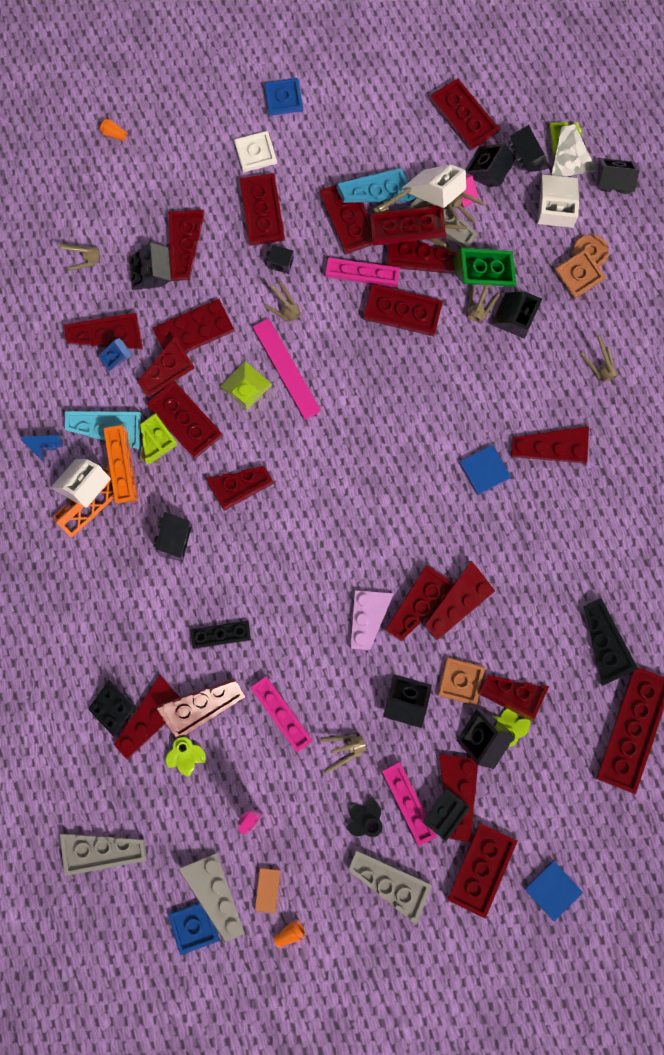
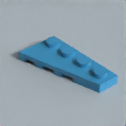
M399 168L338 183L336 188L343 203L388 202L403 192L401 188L408 183V180L402 169ZM407 193L395 202L414 201L416 197Z

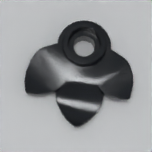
M373 798L368 800L365 807L359 804H351L349 806V814L353 822L346 829L352 835L359 837L366 834L369 837H376L381 833V808ZM370 823L376 824L374 831L369 830L368 825Z

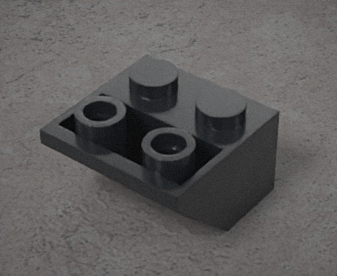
M149 242L129 257L132 290L158 288L171 281L168 247Z
M506 292L491 325L525 339L542 298L528 292Z
M164 512L163 517L159 519L158 528L160 531L159 535L155 536L153 547L163 558L183 561L192 524L186 519Z

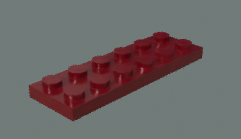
M642 668L631 673L596 780L636 795L664 711V677Z

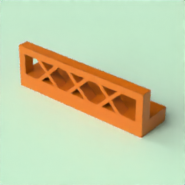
M123 425L104 428L115 503H137L138 495L127 428Z
M107 466L103 471L111 478L110 467ZM110 479L105 485V490L102 489L99 492L105 493L104 500L101 503H95L94 498L88 505L91 506V511L87 516H81L83 506L70 500L52 516V519L72 538L114 499L113 490H109V483L112 480ZM69 520H77L76 526L71 531L65 526Z

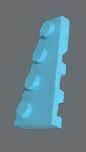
M65 411L66 431L105 441L104 428L123 425L128 431L130 447L140 450L141 412Z

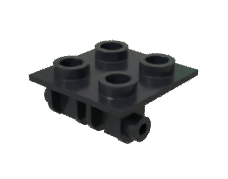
M111 680L107 681L88 708L112 736L117 733L129 714L133 716L138 711L136 709L137 706L132 704L128 696H125V693L121 692L118 686Z

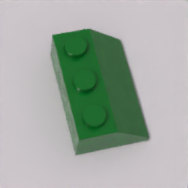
M461 248L453 258L455 275L463 284L516 286L513 251Z

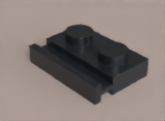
M445 789L422 823L447 841L470 810V807Z

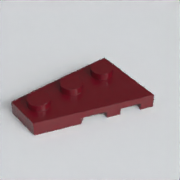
M176 337L171 340L138 380L147 397L152 396L174 380L176 381L195 369Z
M488 675L479 695L533 722L549 686L542 685L541 687L532 685L529 682H513L511 679Z

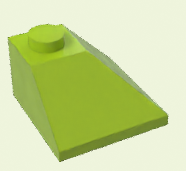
M244 361L220 388L244 409L248 410L268 390L272 383Z

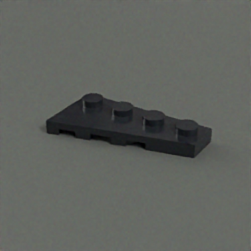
M599 598L583 606L602 686L638 670L639 668L603 599Z

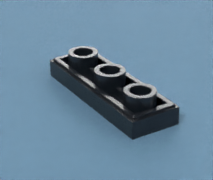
M249 621L190 629L193 649L251 641ZM220 631L224 632V636L222 638H218L217 634Z

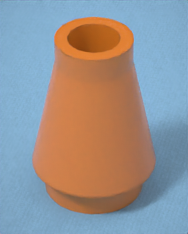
M104 119L100 126V132L103 133V136L118 139L122 142L127 137L128 132L111 119Z
M298 920L295 922L291 921L273 937L276 946L281 948L282 946L301 941L302 937L305 936V930Z

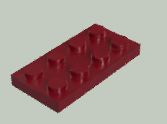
M459 78L430 95L429 100L470 151L499 133L500 128Z
M275 173L239 178L249 245L285 241Z
M337 184L319 190L345 255L373 245L371 220L363 202L343 203L336 188Z
M440 206L371 214L373 246L446 237L444 209Z
M372 284L363 320L434 337L443 300Z
M216 299L153 327L163 350L176 337L186 353L235 331L220 299Z
M175 380L146 403L147 407L153 414H157L169 432L194 460L223 436L220 430Z
M479 823L447 900L486 919L518 841Z

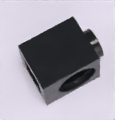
M272 245L271 251L267 252L265 259L268 263V269L289 274L294 260V251Z

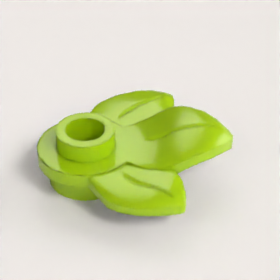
M509 709L503 711L501 718L491 716L504 724L515 736L509 747L515 745L518 738L525 736L529 731L530 720H518L517 714Z
M187 737L177 738L173 743V749L166 756L167 767L173 768L177 766L180 773L187 777L192 774L195 763L206 762L204 750L200 746L194 745ZM184 744L187 748L180 750L179 746Z

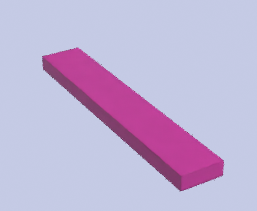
M268 318L254 325L253 330L304 420L320 413V407L270 319Z

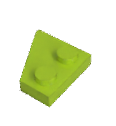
M154 414L140 424L147 465H150L178 445L157 414Z

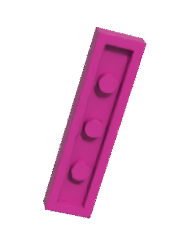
M328 258L325 277L397 287L400 268Z
M267 676L251 687L253 693L297 753L313 741Z
M399 762L383 770L382 773L417 845L421 846L436 838L435 832L422 823L426 814L401 763Z
M257 809L244 813L237 823L240 825L238 831L243 835L249 833L263 814Z

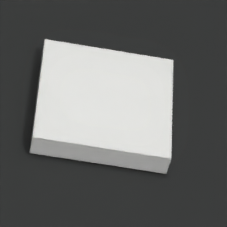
M268 131L234 139L243 172L277 164Z

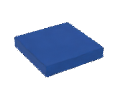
M298 78L264 83L269 116L303 111Z
M493 445L459 463L477 495L511 479V475Z
M552 861L524 889L554 922L583 894L581 889L555 861Z
M199 903L168 914L180 955L220 941L217 930Z

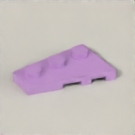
M355 591L351 649L371 650L394 593Z

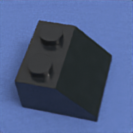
M529 125L509 136L512 141L509 145L514 154L518 153L519 158L517 160L521 168L525 167L527 172L542 171L550 168L546 156Z
M505 143L479 146L465 172L472 175L475 181L487 187H498L504 182L516 157Z
M599 158L598 188L604 192L619 190L618 192L622 194L635 192L640 171L635 161Z
M394 674L383 717L421 728L427 712L432 685Z
M476 708L456 741L478 766L494 769L515 736L504 724Z

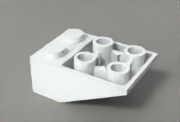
M453 165L425 169L402 187L401 191L411 188L412 190L408 194L445 208L466 189V172L464 169Z
M542 174L538 224L573 228L578 218L579 209L578 178Z
M75 459L51 488L87 508L111 478L99 465L90 460Z

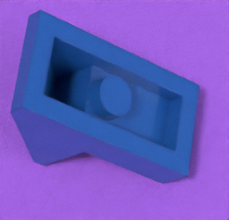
M118 338L98 357L107 370L110 371L130 358L132 354L124 342Z
M59 435L21 436V441L43 462L44 448L54 451L57 450V447H63V439Z

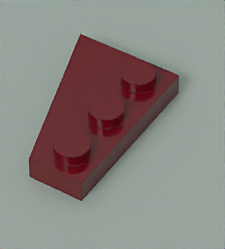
M265 466L242 470L239 473H226L219 477L206 478L224 511L274 484Z

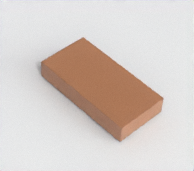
M260 868L255 911L276 913L281 870Z

